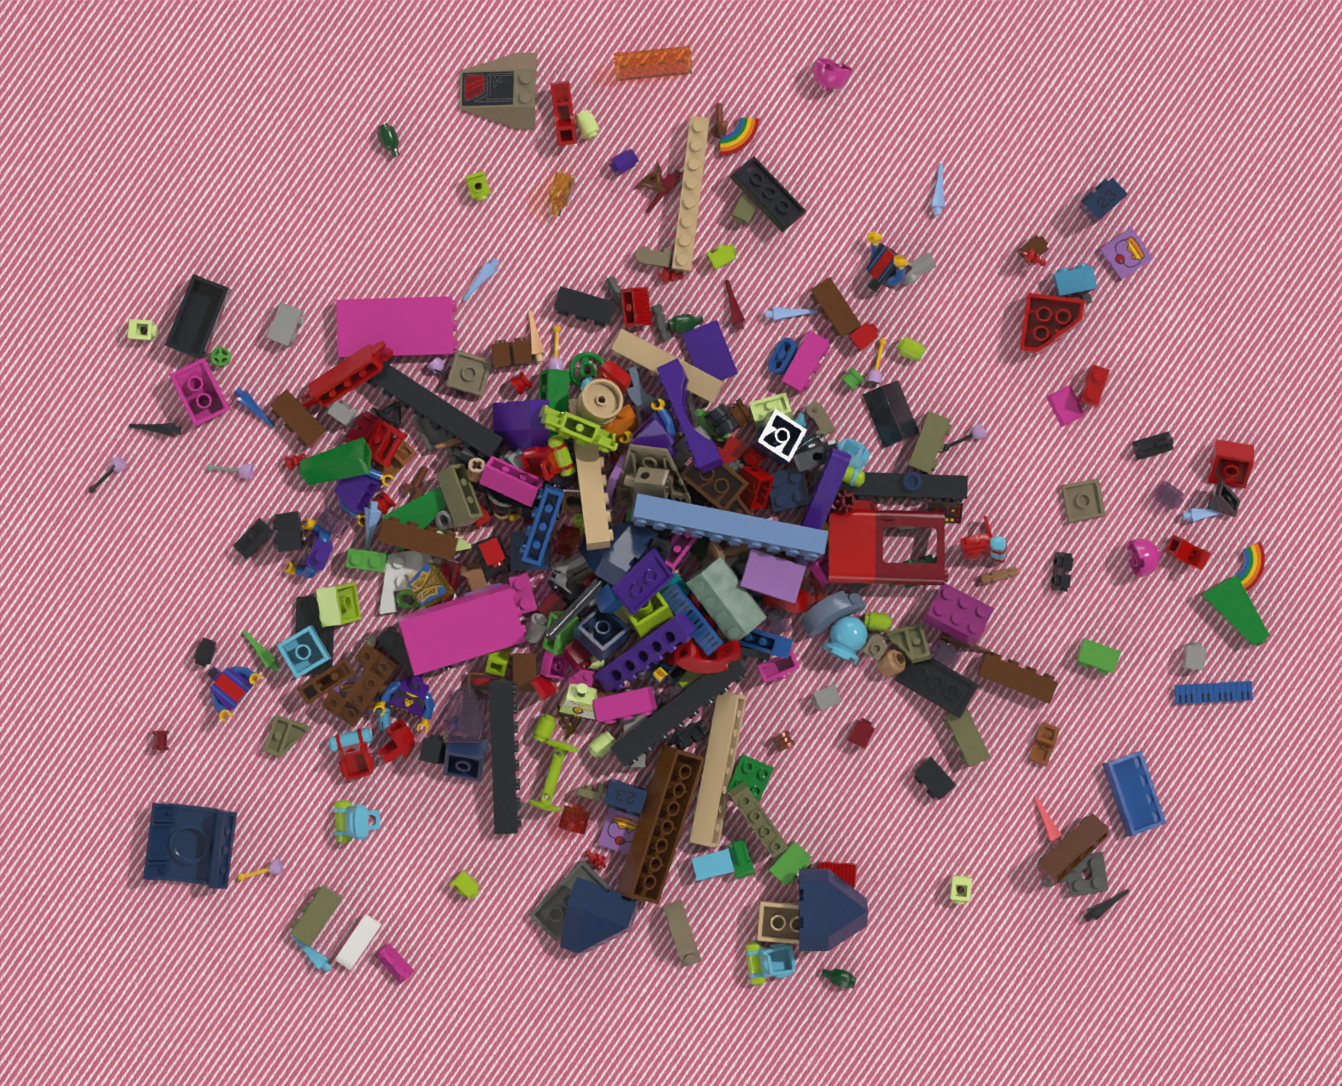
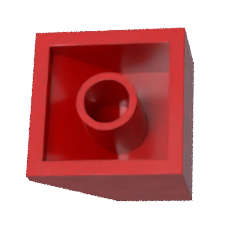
M1216 439L1211 457L1208 483L1217 484L1219 480H1223L1228 486L1246 489L1254 464V445Z

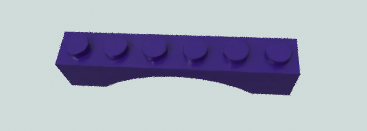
M676 358L657 367L659 372L656 375L661 386H665L664 396L667 402L671 401L673 405L670 408L674 418H678L680 422L677 426L681 435L686 436L687 441L684 443L689 452L692 451L694 455L692 462L695 468H699L702 473H705L723 465V459L715 443L698 433L688 419L685 396L689 380L679 359Z

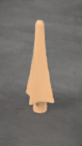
M528 311L531 330L532 357L535 356L536 363L543 362L545 351L535 325L533 312Z

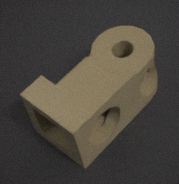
M642 246L636 251V259L640 264L661 268L667 267L669 269L672 248L665 247L664 252Z
M812 402L808 405L806 410L807 416L815 422L819 429L815 432V435L824 434V436H827L836 430L820 403Z

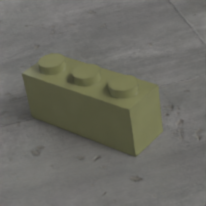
M930 411L927 413L907 466L927 474L935 470L938 463L935 458L937 453L942 452L945 445L942 440L944 435H949L952 427L949 424L950 419Z
M464 464L450 465L436 474L455 527L469 526L484 517L471 481L466 477L467 470Z
M966 708L960 719L949 712L944 714L946 719H943V723L946 729H951L954 735L951 737L955 748L959 746L962 752L959 756L963 765L967 764L968 767H972L991 758L968 708Z
M325 884L322 888L317 887L312 894L315 898L311 904L307 902L301 911L304 913L300 920L296 918L290 927L293 929L290 934L308 946L313 943L344 898Z

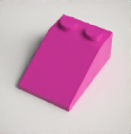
M205 358L169 374L194 426H198L231 410Z

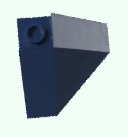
M627 521L608 527V529L613 530L614 538L613 541H610V548L587 550L586 536H584L578 550L594 574L614 586L648 553L655 536L659 538L663 535L665 536V530L652 529L653 526L650 525L638 527L633 525L634 522Z
M799 869V951H829L867 926L868 904L866 897L829 869Z
M577 877L566 907L560 947L582 956L629 932L641 903L611 889L604 888L599 884Z

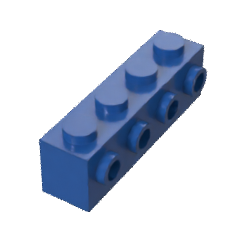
M545 484L544 489L540 488L537 499L540 500L538 507L534 506L531 517L534 518L532 525L528 524L525 535L528 536L526 543L522 542L519 554H522L521 561L537 566L541 565L564 496L563 489Z

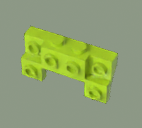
M542 405L539 417H542L540 423L545 424L546 429L558 432V436L569 440V437L576 440L575 443L584 447L587 444H594L599 446L598 450L605 453L616 451L618 443L615 441V433L600 429V425L566 411L559 412L549 408L547 405Z

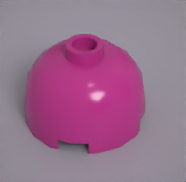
M818 58L813 69L816 82L822 85L823 90L830 92L833 89L844 87L848 83L852 68L849 65L842 63L841 66L834 63V60L827 58Z
M1147 539L1128 541L1127 551L1130 550L1132 558L1128 561L1134 575H1139V578L1152 574L1157 569L1159 559H1161L1160 549L1156 548Z

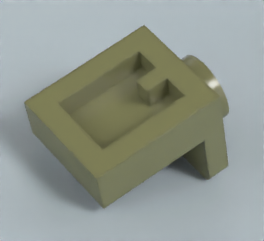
M601 781L598 792H595V787L584 784L583 788L579 787L577 795L599 801L600 797H605L607 787H604L605 782Z

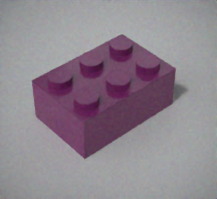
M944 583V586H939L922 621L974 647L979 641L994 608Z

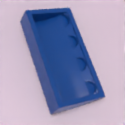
M1142 750L1102 763L1127 836H1134L1166 824Z

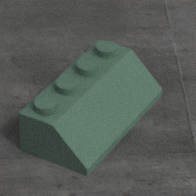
M720 556L692 574L686 584L728 640L736 639L738 641L749 634L767 616L747 589L739 586L741 581L723 557Z

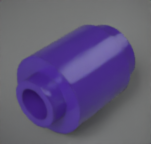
M629 149L611 158L609 166L614 174L622 175L635 167L639 160L634 151Z

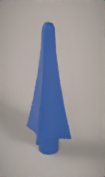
M239 387L234 391L239 397L237 401L253 411L270 427L273 428L275 426L253 400L248 391L243 392Z

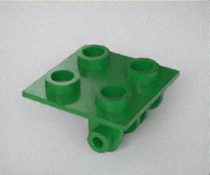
M742 754L735 772L732 774L733 776L727 790H731L744 781L759 803L774 767Z

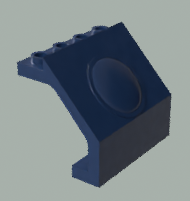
M153 802L143 879L207 885L209 886L208 888L228 889L237 812L203 806Z

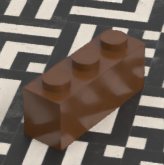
M831 277L810 290L812 293L809 295L815 305L819 304L822 309L820 311L825 321L829 319L832 324L830 329L836 337L840 336L842 339L861 326V323Z
M287 389L270 404L273 408L271 412L278 419L281 417L286 422L284 426L291 433L295 431L299 435L297 440L304 447L306 445L312 447L328 432Z

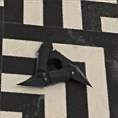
M398 401L383 408V410L372 407L380 418L393 424V427L399 430L401 425L400 407L402 406L397 403ZM390 411H395L393 418H390L388 415Z

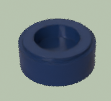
M908 472L904 475L902 484L906 490L915 491L920 488L922 479L918 473Z

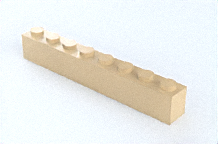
M690 116L672 270L691 273L710 118Z
M570 399V413L578 416L575 407L577 399ZM573 439L587 550L610 548V541H613L614 538L613 530L608 529V523L611 522L610 511H606V504H609L608 493H604L603 487L607 486L606 476L601 474V469L604 468L603 457H599V446L587 444L584 447L575 443L576 440Z
M726 692L723 695L718 693L715 697V709L711 718L712 726L708 735L707 752L704 755L705 763L700 777V789L697 793V806L693 814L694 822L690 830L691 843L719 847L729 795L727 788L732 779L747 699L745 695Z

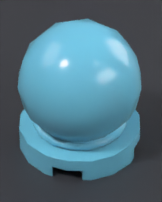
M844 616L836 620L831 626L829 634L831 641L829 643L824 642L821 649L827 650L828 648L830 649V654L845 661L852 659L851 663L856 665L859 657L856 656L855 652L861 650L866 644L868 637L867 628L857 617Z

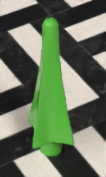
M243 630V634L254 647L265 667L268 669L271 667L274 672L280 669V666L276 663L278 659L260 645L246 630Z

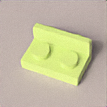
M786 393L749 403L757 431L767 413L775 409L793 420Z

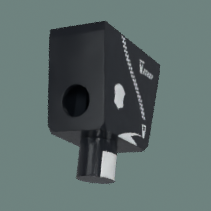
M824 434L803 437L793 455L798 471L802 472L825 464L832 448L839 450L837 440L826 441Z

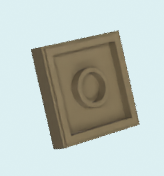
M456 350L445 387L482 398L493 361Z
M1099 478L1061 485L1068 523L1106 516Z

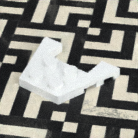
M412 550L388 555L379 610L380 614L397 612L394 592L410 589L408 583L427 562L432 571L425 585L436 584L439 571L429 554ZM422 574L420 577L422 580L419 579L415 586L420 587L427 575L424 574L423 576Z

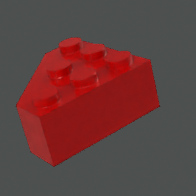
M1027 293L1019 350L1025 353H1043L1084 322L1086 301L1083 299Z

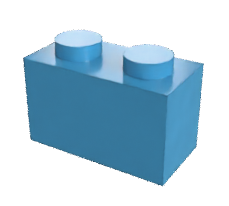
M1087 263L1076 265V269L1068 270V267L1057 269V273L1053 275L1057 296L1063 297L1095 290L1097 284L1093 266H1087Z

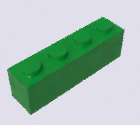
M555 369L540 370L539 400H550V408L559 412H568L570 400L568 395L570 385L569 371ZM550 430V437L558 435V432Z

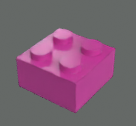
M829 552L809 566L821 586L828 584Z
M545 651L539 674L545 677L565 679L569 663L563 657V654L554 655L549 651Z
M571 667L567 688L571 683L577 685L584 683L592 688L595 671L581 669L576 673Z

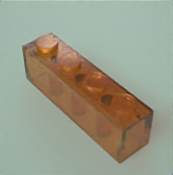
M690 46L614 53L616 81L692 74Z

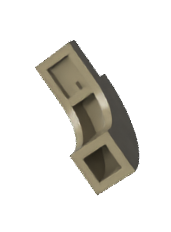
M682 900L663 905L683 967L701 962Z

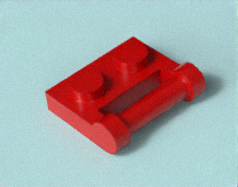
M380 420L367 441L372 452L371 459L390 468L394 455L403 439L405 440L408 435ZM394 434L397 435L385 458H381Z

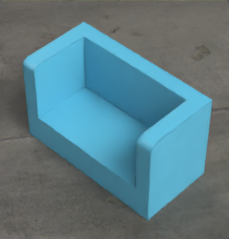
M729 848L698 857H691L697 881L734 872Z

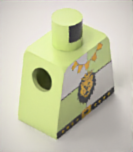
M584 683L579 685L569 684L562 697L559 713L595 721L596 713L593 700L598 697L597 690L588 687Z

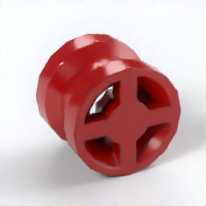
M520 372L517 378L510 379L520 396L526 389L532 388L523 372Z
M384 491L380 493L378 499L373 500L378 502L377 508L384 515L388 513L390 507L396 505Z

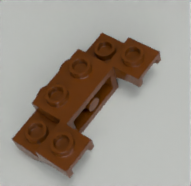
M364 643L354 658L366 668L346 697L332 689L321 704L333 715L340 717L352 727H356L367 710H372L377 702L375 701L378 694H383L387 687L386 683L400 665L368 643Z

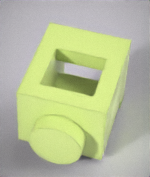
M129 319V339L153 341V337H157L158 326L154 325V321ZM143 327H146L148 330L146 334L141 333Z
M951 875L949 897L951 900H954L953 903L965 904V901H970L971 877ZM958 886L963 887L962 893L957 892L956 889Z

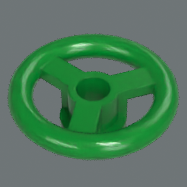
M582 352L572 359L569 365V376L577 387H581L582 383L580 381L584 377L597 376L594 365L589 363V358L595 359L601 366L605 361L598 354ZM583 359L580 374L575 376V366L579 360ZM586 367L591 368L590 374L584 372Z

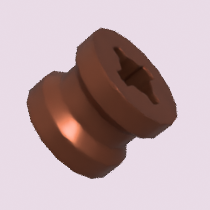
M789 730L772 738V741L777 744L779 752L795 744V741L789 736Z

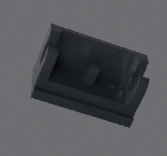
M259 518L233 547L246 560H249L275 532Z

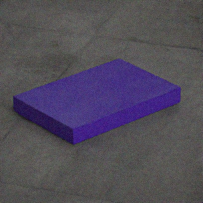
M717 320L682 333L694 367L719 380L738 374Z
M652 548L612 587V590L629 614L634 615L674 575L659 553Z

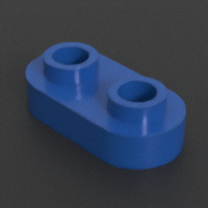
M784 338L778 343L768 362V368L774 374H784L798 351V345L794 340Z

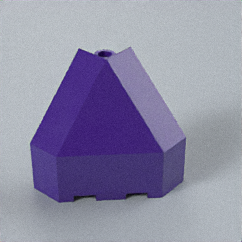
M550 400L493 403V432L503 438L505 444L513 452L518 448L524 452L530 447H544L548 445L550 430L545 428V424L540 423L542 417H539L542 405H547L550 408Z

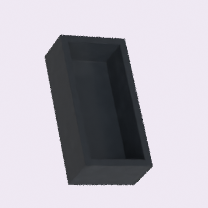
M193 274L165 346L197 359L205 358L232 290Z

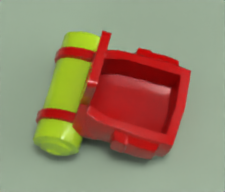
M558 435L550 437L548 445L527 448L520 456L526 472L546 481H550L555 474L560 473L561 476L566 477L576 472L575 463L570 456L567 443L564 438Z

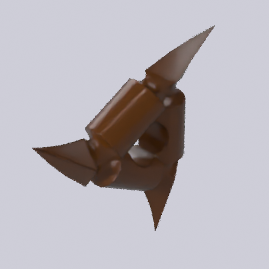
M658 161L655 172L652 171L646 175L634 190L644 186L653 191H668L661 186L662 170Z
M557 703L559 717H561L564 725L568 728L567 739L576 731L582 718L575 717L574 722H569V715L560 714V706Z

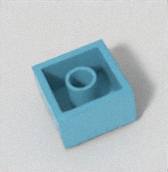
M313 626L303 629L277 645L296 679L332 659Z

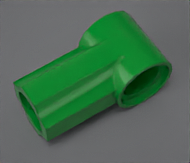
M740 839L730 842L729 849L734 861L733 867L737 880L756 875L752 860L749 858L745 840Z

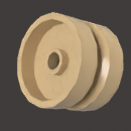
M595 379L590 381L577 397L575 404L578 417L598 424L603 428L609 425L622 409L623 395L619 387L612 381Z

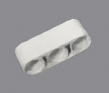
M365 914L335 960L351 971L382 924Z

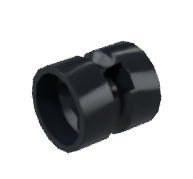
M724 403L704 416L707 423L715 427L713 431L719 439L739 425L734 416H729L730 411Z

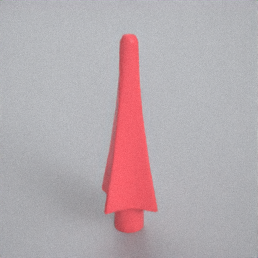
M1035 798L1049 842L1053 841L1054 844L1061 842L1060 837L1062 834L1047 814L1039 798Z

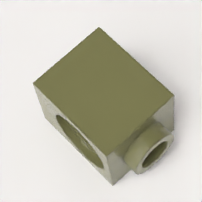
M742 193L732 213L734 221L741 225L745 223L749 225L757 206L747 195Z

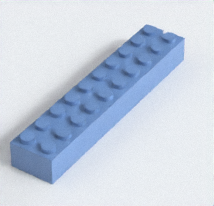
M638 493L633 500L630 522H634L633 525L638 527L650 525L653 526L652 529L664 531L665 528L672 530L674 534L683 535V532L690 533L691 537L694 538L705 536L710 537V541L721 542V540L729 541L728 544L734 546L746 544L748 545L747 548L759 550V547L766 548V551L769 553L777 554L778 551L786 552V556L797 557V555L804 556L805 560L816 561V559L824 555L828 531Z

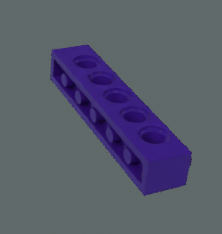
M682 611L594 675L607 693L613 689L617 692L625 686L624 681L628 680L631 682L638 677V671L641 670L644 673L652 667L650 664L652 661L658 663L665 657L664 653L666 651L670 654L679 648L677 644L680 641L684 644L692 638L690 634L696 629Z

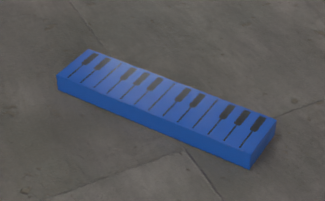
M673 583L661 594L675 615L682 611L696 629L691 635L708 656L723 644L719 636L677 583Z
M1252 681L1174 685L1175 704L1253 700Z

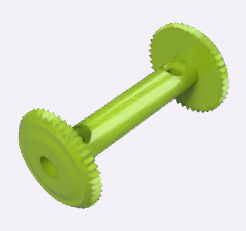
M548 739L545 744L554 746L555 750L540 801L529 799L528 802L530 805L543 810L559 812L561 807L552 805L551 802L566 750L577 753L578 749L571 744Z

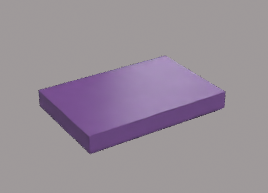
M750 549L739 586L795 604L806 566Z

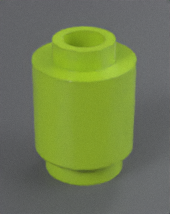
M907 336L905 339L901 338L896 347L899 350L898 354L912 361L917 360L919 362L926 350L922 346L923 344Z
M873 611L865 613L864 625L868 630L887 632V629H891L892 617H889V613Z
M546 713L544 716L540 715L532 731L534 733L532 737L544 743L550 739L557 725L554 721L555 717Z

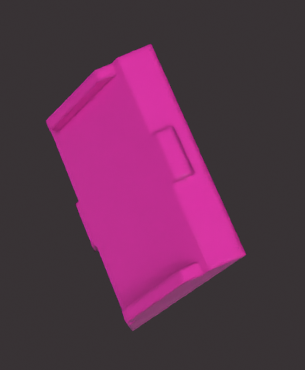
M1071 385L1046 396L1061 427L1085 416Z

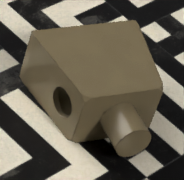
M640 467L636 476L626 474L624 486L634 488V497L638 493L667 499L670 492L669 470Z

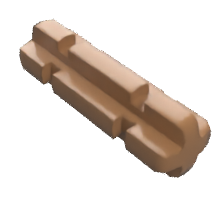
M1016 566L1008 567V569L992 571L990 574H981L982 584L991 583L990 581L995 582L1007 579L1009 576L1010 578L1018 576V570Z

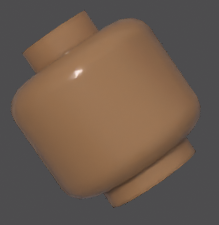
M889 650L877 661V669L885 677L891 678L903 672L906 663L905 657L897 650Z

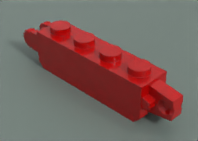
M383 341L373 346L370 344L366 345L309 383V390L301 397L302 405L307 409L315 404H320L325 408L381 372L383 363L390 359L393 355V350L391 348L385 349L386 344Z

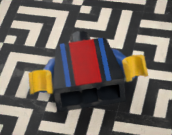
M875 231L868 232L867 240L871 243V258L866 270L873 278L867 286L874 292H877L881 285L892 289L904 282L905 275L913 267L904 259V255H898L893 249L879 243L882 240L881 234H876Z
M692 636V638H691L690 640H688L687 642H689V641L692 642V641L694 640L693 636ZM666 651L664 653L665 657L658 663H655V661L650 663L653 668L652 675L658 684L663 683L665 679L673 686H676L687 670L675 663L674 651L670 654Z

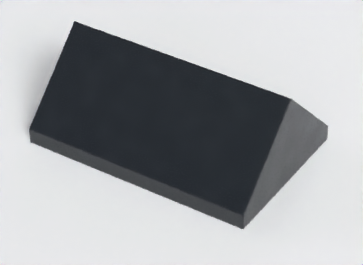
M898 380L863 394L884 448L919 434Z

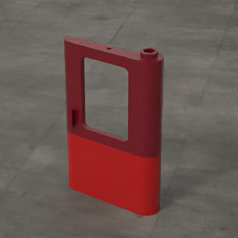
M830 509L828 583L944 586V582H948V570H945L944 511L854 509L848 510L846 514H842L841 510L835 511V509ZM910 527L936 529L937 562L934 564L884 562L883 528Z

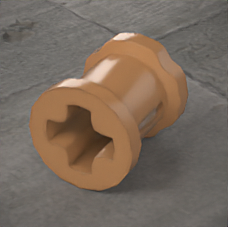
M473 458L469 461L466 475L469 481H480L485 467V462L482 459Z

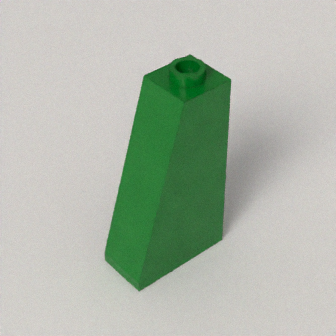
M364 437L302 459L298 469L301 479H305L308 485L369 474L372 452Z
M439 486L382 516V518L388 520L389 516L399 518V523L407 525V521L418 523V528L426 529V526H429L436 519L437 513L445 510L448 506L442 489ZM398 547L399 551H402V550L405 549V548H402V547Z
M1233 575L1200 593L1250 645L1256 644V646H1260L1267 642L1266 638L1270 634L1237 575Z

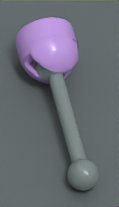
M208 464L207 470L239 472L242 478L252 479L254 466L253 464H243L238 469Z

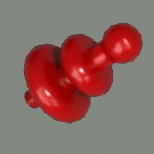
M1031 248L1027 253H1022L1025 256L1024 262L1026 264L1031 262L1033 265L1037 263L1041 266L1046 265V260L1040 259V254L1036 253L1034 255V249Z
M667 267L662 269V273H658V277H662L663 283H667L668 278L673 282L675 278L681 280L684 277L681 272L678 274L674 270L669 272Z
M304 453L298 457L292 455V459L285 456V464L282 467H288L290 471H293L294 464L299 466V461L307 458Z
M590 850L585 851V856L591 858L590 863H595L594 868L596 870L601 868V866L606 868L607 865L604 864L605 856L599 858L598 853L593 855Z

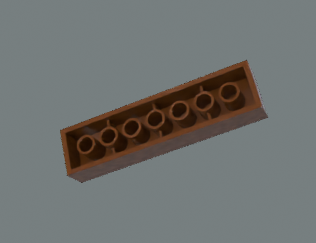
M663 744L616 892L630 898L659 905L705 757Z

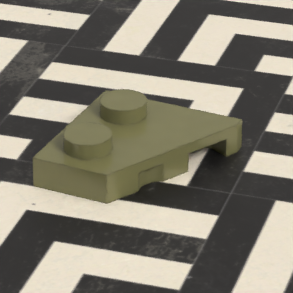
M922 623L886 632L887 638L912 663L931 659Z

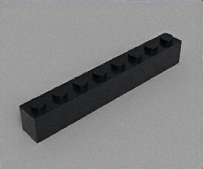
M386 362L383 363L381 372L366 381L367 384L375 389L377 386L383 389L382 393L390 399L392 397L398 399L397 403L406 409L410 407L415 410L413 413L419 418L423 419L426 417L429 419V424L439 430L441 427L446 430L445 434L451 439L455 440V438L461 440L462 446L469 450L473 448L478 451L477 455L485 461L487 458L490 459L491 456L495 457L505 443L503 438Z
M823 470L813 471V492ZM864 472L865 482L859 488L851 487L849 484L841 482L837 492L840 493V490L846 489L847 493L853 492L855 499H867V496H874V500H886L887 496L893 497V500L905 501V497H913V501H924V498H932V502H943V499H951L953 503H962L963 499H967L968 476L919 474L922 479L920 488L915 491H908L902 484V479L906 473Z
M734 660L728 663V670L702 675L613 744L610 749L623 766L628 764L630 767L639 760L637 758L638 755L642 752L644 755L654 748L652 745L655 742L659 741L661 743L668 738L669 735L667 733L672 729L676 731L684 725L682 721L687 717L692 719L700 713L698 711L703 705L707 707L715 701L713 699L714 696L718 693L723 695L730 689L729 685L735 681L737 684L744 679V673L747 671L738 660Z
M513 678L489 680L494 834H518V828H522V817L518 816V809H521V797H517V790H520V778H516V771H520L519 759L516 760V752H519V740L515 741V733H518V721L514 722V714H518L517 702H514L513 696L517 695V683H513Z

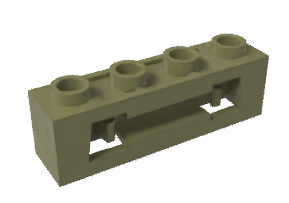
M744 781L728 791L772 858H775L789 848Z

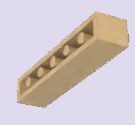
M621 329L611 348L615 351V356L623 360L625 357L631 359L632 365L640 369L642 366L648 368V373L655 377L659 374L657 367L677 358L625 329ZM679 359L689 380L686 393L698 395V400L705 404H709V402L714 403L724 382Z

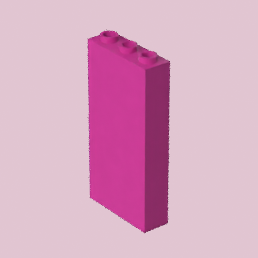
M452 296L336 300L338 358L340 359L348 358L366 345L370 344L373 346L380 341L386 344L385 349L391 348L393 350L391 357L454 355V351L458 350V340L454 339V331H457V320H453V312H457L456 301H453Z
M507 583L397 617L414 676L526 642L524 635H527L524 624L520 623L519 619L522 617L519 606L516 607L514 601L517 599L515 589H511Z

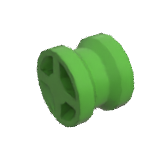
M217 347L211 352V360L215 365L225 367L231 362V353L227 349Z
M851 367L848 370V374L843 375L841 380L851 390L855 391L857 385L862 383L864 378Z

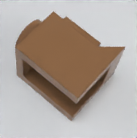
M481 562L461 567L460 572L465 577L468 590L475 591L488 587Z

